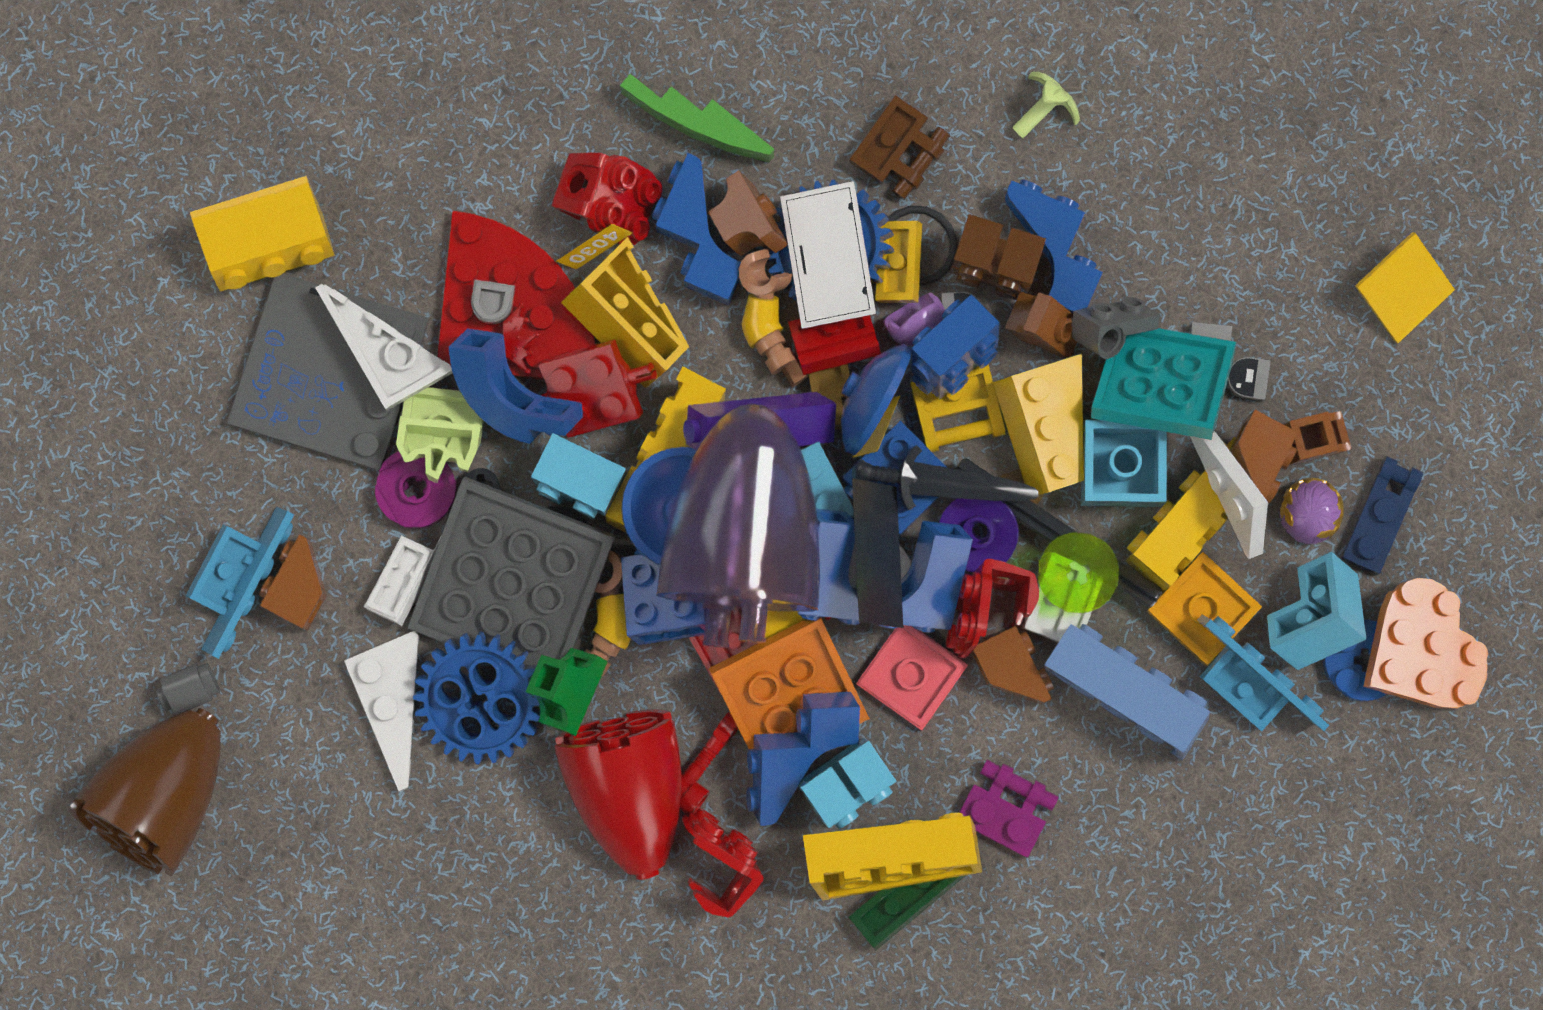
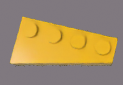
M683 366L676 378L678 380V389L674 397H666L655 423L658 425L655 432L650 431L647 434L636 459L639 461L636 467L631 466L606 514V523L625 533L627 532L622 519V499L625 487L634 471L646 459L660 451L677 447H689L686 445L683 433V425L685 420H687L688 405L722 402L725 400L726 388Z
M1233 437L1226 445V447L1229 450L1233 444L1235 437ZM1194 470L1179 487L1184 492L1175 504L1167 500L1153 516V519L1158 522L1148 535L1141 530L1126 547L1132 553L1126 559V562L1139 574L1159 586L1162 592L1175 582L1179 577L1180 571H1183L1202 550L1206 541H1209L1228 519L1218 495L1213 491L1209 483L1206 470L1201 474Z
M962 813L945 814L940 816L938 820H910L895 825L803 835L809 882L822 901L982 873L975 825L970 816H963Z

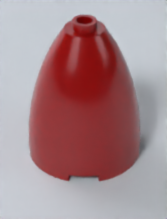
M660 709L632 711L626 714L627 717L613 718L601 723L598 719L581 724L576 736L563 732L555 738L557 744L555 745V753L570 797L583 822L606 854L624 872L629 875H635L637 880L649 879L659 875V869L665 866L670 854L679 819L681 802L679 743L671 712Z

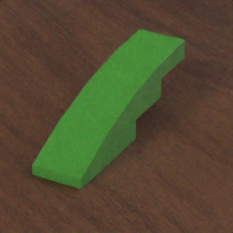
M631 74L620 85L621 94L656 119L691 138L729 153L768 163L774 158V148L713 99L701 111L672 86L660 98Z

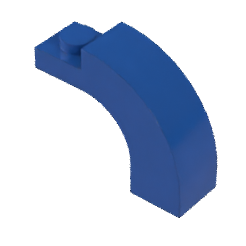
M467 328L449 346L451 368L460 392L474 412L498 432L520 442L531 444L541 432H545L549 436L552 433L558 436H565L583 417L581 402L541 396L531 392L519 383L507 363L503 334Z

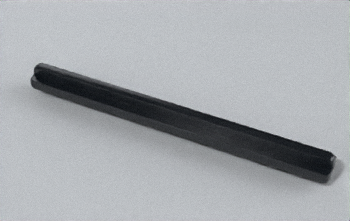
M967 458L962 459L955 468L991 475ZM1003 501L1010 507L1018 522L1145 607H1153L1161 596L1162 589L1032 501Z

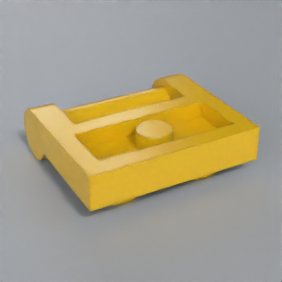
M989 364L982 369L979 366L974 368L967 375L969 380L961 390L954 395L948 392L940 400L932 392L926 395L914 382L910 383L924 445L932 453L939 451L941 446L990 434H992L993 438L1005 435V427L992 383L993 379ZM986 407L988 419L935 431L933 420Z

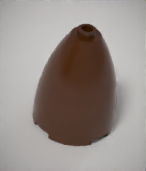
M198 708L196 712L186 710L147 729L120 749L88 781L69 806L71 815L87 830H91L95 826L97 828L95 832L103 840L111 844L110 848L140 867L155 874H159L162 868H164L165 873L171 877L190 849L211 801L220 760L221 731L216 726L219 721L211 713Z

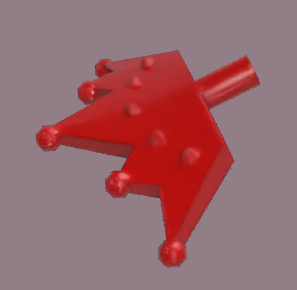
M521 302L519 307L502 322L505 353L508 359L524 368L526 374H530L531 370L526 367L523 359L531 356L533 352L531 350L526 351L524 347L535 337L539 338L541 334L540 332L533 333L522 328L525 323L529 322V318L519 317L521 308L525 306Z

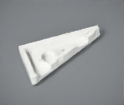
M323 284L316 287L317 292L386 411L453 373L450 364L434 356L370 312L368 313L335 289Z
M1215 431L1212 440L1190 436L1208 474L1209 483L1213 491L1218 495L1248 559L1263 554L1268 501Z
M416 631L344 660L398 791L409 787L411 771V744L415 711L413 695L415 694V679L417 678V655L420 637Z

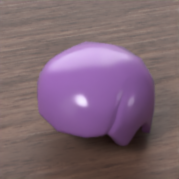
M927 293L919 297L918 303L904 305L887 316L883 322L891 337L897 343L913 347L912 342L914 338L924 328L930 326L933 329L943 320L942 314L945 308L937 296H934L933 293Z

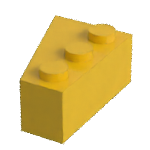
M627 237L561 303L601 343L615 339L622 358L631 369L652 363L654 365L653 370H656L657 373L656 379H658L689 348V345L666 304H660L649 284L652 279L647 270L642 271L631 252L634 247ZM655 380L645 381L641 384L647 388Z

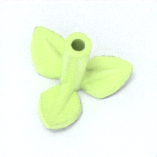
M1031 72L1028 78L1044 85L1042 98L1012 127L1017 134L1024 138L1056 105L1064 106L1072 116L1074 125H1077L1080 121V116L1072 96L1064 91L1060 84L1049 75L1041 72Z

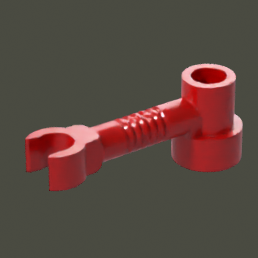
M729 712L721 720L705 744V747L702 748L700 753L697 754L698 756L693 760V763L681 775L680 810L688 816L691 812L696 813L710 794V791L697 781L706 771V768L709 767L711 761L716 758V755L719 754L722 748L739 730Z

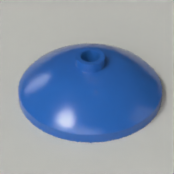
M905 344L894 346L875 356L859 375L852 372L841 391L843 395L847 396L841 416L842 439L846 452L856 455L874 432L904 376L912 354L911 347Z
M671 448L650 456L634 471L624 490L622 519L628 537L643 556L653 563L668 569L695 570L716 562L734 545L744 523V496L736 476L725 463L714 455L703 456L693 448ZM681 505L686 509L687 516L685 519H677L673 515L674 506Z

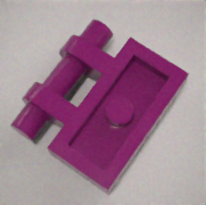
M987 759L980 774L993 780L989 791L973 784L959 813H962L963 816L971 817L976 832L1028 858L1046 824V821L1032 815L1037 804L1052 811L1059 796L1045 790L1046 785L1037 780L1032 783L1013 773L1014 768L1004 763L1002 766H999ZM1005 787L1026 797L1021 808L1000 798Z

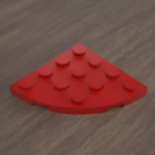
M452 211L437 356L439 359L451 366L449 346L467 328L503 334L502 322L486 324L480 321L474 314L471 299L475 280L514 285L515 294L510 315L519 307V303H524L525 306L521 308L519 317H528L529 322L525 323L522 328L533 333L540 332L541 334L539 338L535 337L524 347L526 351L531 350L533 352L531 356L523 359L526 367L531 370L530 374H526L524 368L506 357L514 377L544 380L539 368V364L544 359L595 345L593 334L561 303L575 287L562 268L546 251L528 237L493 219L471 213Z

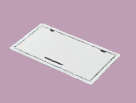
M854 181L780 196L802 329L876 314Z

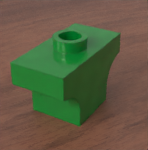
M570 648L568 653L561 659L541 654L525 691L534 696L540 704L541 712L538 722L549 728L576 736L608 661L597 655Z

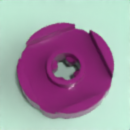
M399 451L387 458L382 464L377 477V483L375 484V496L382 512L391 521L407 529H423L437 524L449 513L456 498V480L447 462L438 482L435 483L428 480L425 458L405 462ZM412 478H415L417 482L425 480L427 487L423 489L424 496L420 499H417L414 495L407 497L405 491L410 488L408 481Z

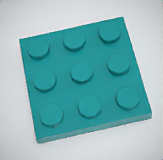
M1161 328L1127 335L1120 352L1105 361L1092 404L1091 418L1212 440L1235 356L1236 342Z

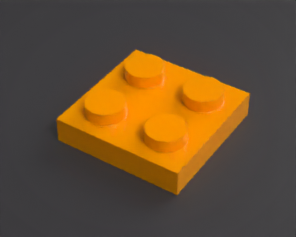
M1201 552L1159 597L1155 605L1146 612L1203 665L1208 666L1224 649L1225 645L1197 621L1201 614L1212 621L1217 616L1223 619L1236 631L1231 637L1233 639L1262 606L1204 552Z

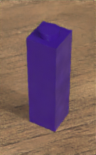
M818 392L693 404L688 405L687 420H685L683 425V433L686 445L703 456L812 445L817 442L820 444L834 442L836 403Z

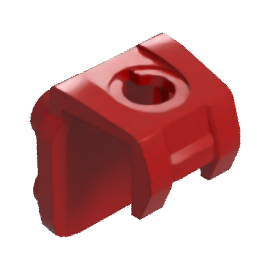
M595 152L568 154L551 207L580 221L581 217L587 219L589 228L596 233L601 232L611 224L633 232L627 237L632 245H636L648 236L650 230L648 219L654 203L661 198L662 184L650 170L625 156L614 154L608 156ZM584 179L588 181L586 188H582ZM624 238L623 240H621V241L618 242L617 244L620 245L626 238Z
M986 559L972 575L965 574L956 610L960 615L957 624H952L951 630L947 632L946 647L952 648L954 653H958L959 658L964 659L976 648L980 636H986L992 589L1016 592L1012 627L1016 626L1018 628L1024 618H1028L1032 614L1039 601V587L1036 575L1033 572L1003 561Z
M699 807L696 813L691 812L689 816L684 815L682 818L687 831L695 837L693 843L738 872L722 897L692 878H689L688 884L693 890L694 897L705 911L712 915L729 918L742 907L763 882V875L755 859L758 851L751 846L753 842L736 829H732L729 834L725 833L722 836L724 829L718 825L719 820L708 811Z

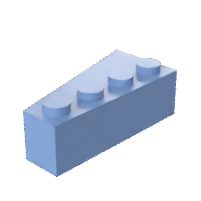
M1070 624L1044 664L1045 670L1088 699H1098L1101 701L1100 705L1117 718L1126 722L1130 719L1136 723L1135 727L1141 731V734L1153 742L1160 744L1166 742L1174 747L1171 754L1183 761L1209 720L1210 711L1204 708L1207 701L1188 689L1182 694L1169 686L1172 679L1161 671L1151 667L1150 671L1147 672L1137 666L1135 662L1138 658L1126 649L1117 645L1112 650L1102 644L1100 641L1103 636L1089 626L1082 624L1080 628H1077Z

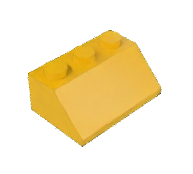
M307 176L190 212L210 273L220 292L227 289H239L247 283L266 277H277L285 271L304 265H315L326 258L335 256L323 213Z

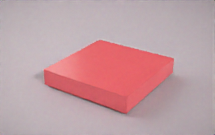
M903 625L904 628L897 627L894 629L856 685L922 731L968 664L922 631L912 626Z

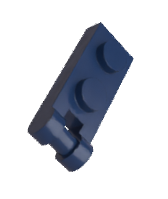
M1385 456L1341 556L1342 560L1376 575L1381 573L1424 473L1413 467L1410 470L1397 465V460ZM1390 479L1403 484L1399 495L1386 490Z

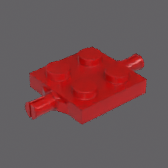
M615 339L547 358L539 364L547 385V393L540 394L541 396L582 403L583 417L566 434L567 438L640 418L643 410L636 395V384L657 378L656 370H653L654 365L652 363L631 369L622 358Z

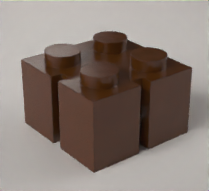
M968 214L950 273L957 275V282L970 287L979 288L980 283L995 287L994 293L1004 298L1017 300L1020 291L1028 294L1046 238L1011 227L1008 239L1004 240L1000 238L1003 228L1002 224Z

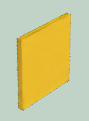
M1414 232L1407 236L1355 285L1396 343L1405 338L1455 291L1452 284Z

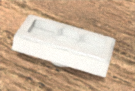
M401 536L364 607L368 611L402 626L414 604L410 601V598L434 550Z

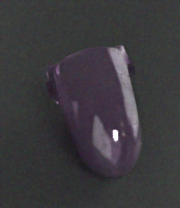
M757 404L742 405L728 412L710 429L699 445L684 475L675 499L660 561L656 596L679 602L703 605V608L707 609L702 645L718 648H729L731 612L735 611V609H742L738 640L743 642L750 641L752 643H766L767 611L813 612L819 609L820 541L815 497L810 474L803 453L789 426L774 411L766 406Z

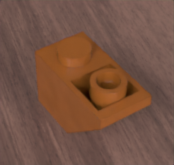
M1254 410L1243 421L1229 451L1269 504L1281 482L1275 480L1280 468L1286 470L1295 456L1297 448L1293 447L1292 444L1298 432Z
M299 534L296 541L290 539L285 545L279 557V561L283 565L276 577L270 575L267 578L259 596L264 598L260 606L308 631L327 594L312 543Z
M1014 626L978 644L971 652L987 686L1039 704H1044L1052 699L1049 691L1054 689L1053 684L1044 667L1037 670L1030 656L1035 654L1036 650L1026 631L1019 633L1017 627Z

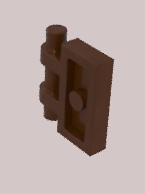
M895 95L854 152L849 163L881 185L889 174L893 173L900 180L892 192L900 199L905 200L912 189L917 190L924 181L922 175L932 161L939 160L944 152L942 147L949 139L950 134L940 127L935 129L930 138L920 132L926 124L928 117ZM912 143L920 149V152L911 165L907 166L900 159Z

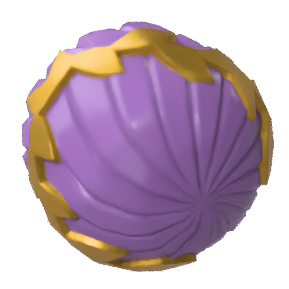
M1305 478L1295 482L1286 490L1279 512L1281 524L1286 529V532L1294 540L1304 544H1317L1328 538L1331 539L1340 528L1344 516L1343 499L1334 486L1322 479Z

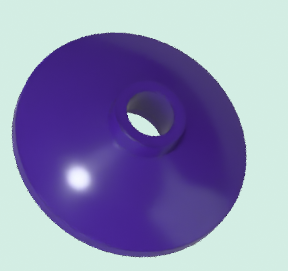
M957 498L948 505L940 518L939 523L960 525L973 539L966 571L975 572L986 559L1007 562L1016 549L1019 538L1018 523L1010 507L1003 501ZM977 523L984 524L988 530L987 535L983 537L976 535L974 525Z

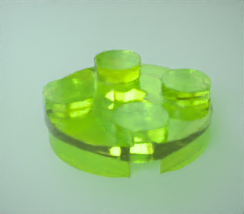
M1071 532L1056 538L1046 547L1039 561L1038 580L1042 592L1053 605L1066 612L1087 613L1100 608L1111 598L1118 585L1119 564L1115 553L1104 540L1090 533ZM1077 561L1080 566L1088 564L1090 571L1086 573L1087 582L1080 584L1077 579L1072 581L1068 579L1067 574L1072 571L1070 566L1072 562Z

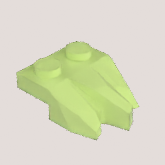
M428 387L404 401L402 416H400L396 446L405 462L425 458L428 480L437 483L446 462L456 463L460 471L468 472L481 443L484 421L469 406L460 391Z

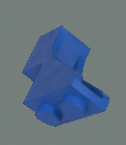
M687 153L683 163L676 161L668 183L673 185L667 199L663 197L659 199L652 219L657 221V233L697 249L696 254L688 253L681 268L680 274L686 276L684 286L729 306L740 281L739 267L741 262L725 254L718 248L710 236L702 163L698 157Z
M1011 180L1005 195L1006 205L1028 233L1046 238L1042 252L1048 259L1051 268V287L1048 296H1052L1072 314L1075 310L1087 308L1103 272L1095 269L1097 264L1088 258L1075 255L1072 259L1066 256L1085 212L1078 210L1079 204L1069 198L1057 196L1056 199L1042 194L1043 189L1035 183L1027 180H1021L1020 183Z
M851 692L803 694V709H797L796 712L798 732L754 735V749H749L747 753L748 771L750 774H753V787L747 788L746 801L748 811L754 812L760 826L772 825L778 821L810 765L816 758L833 748L859 745L860 706Z

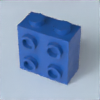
M972 295L963 302L960 300L954 301L943 312V320L933 329L930 326L924 328L912 342L914 345L912 347L911 366L912 373L914 374L912 380L926 395L932 392L940 400L948 392L951 395L956 394L969 380L967 375L977 366L981 369L984 368L998 353L996 348L999 341L1000 322Z
M901 421L883 437L877 452L866 454L862 458L865 462L874 466L899 469L909 450L917 445L922 452L916 457L914 462L946 467ZM851 468L843 476L842 482L846 485L844 491L847 497L853 502ZM874 482L897 487L899 537L940 498L911 495L916 506L906 511L899 497L897 483Z
M638 550L634 551V556L621 558L627 636L638 645L717 633L711 564L695 570H673L653 563Z

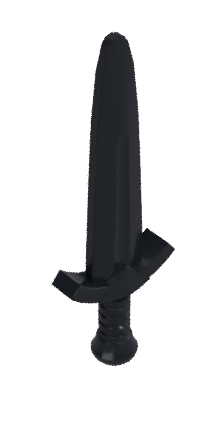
M917 445L909 450L899 469L874 466L863 459L856 461L852 468V477L854 479L873 480L874 482L879 481L882 483L890 482L891 484L897 483L899 497L906 511L916 506L911 495L986 501L1033 500L1039 495L1036 488L1021 482L914 462L916 457L922 452Z

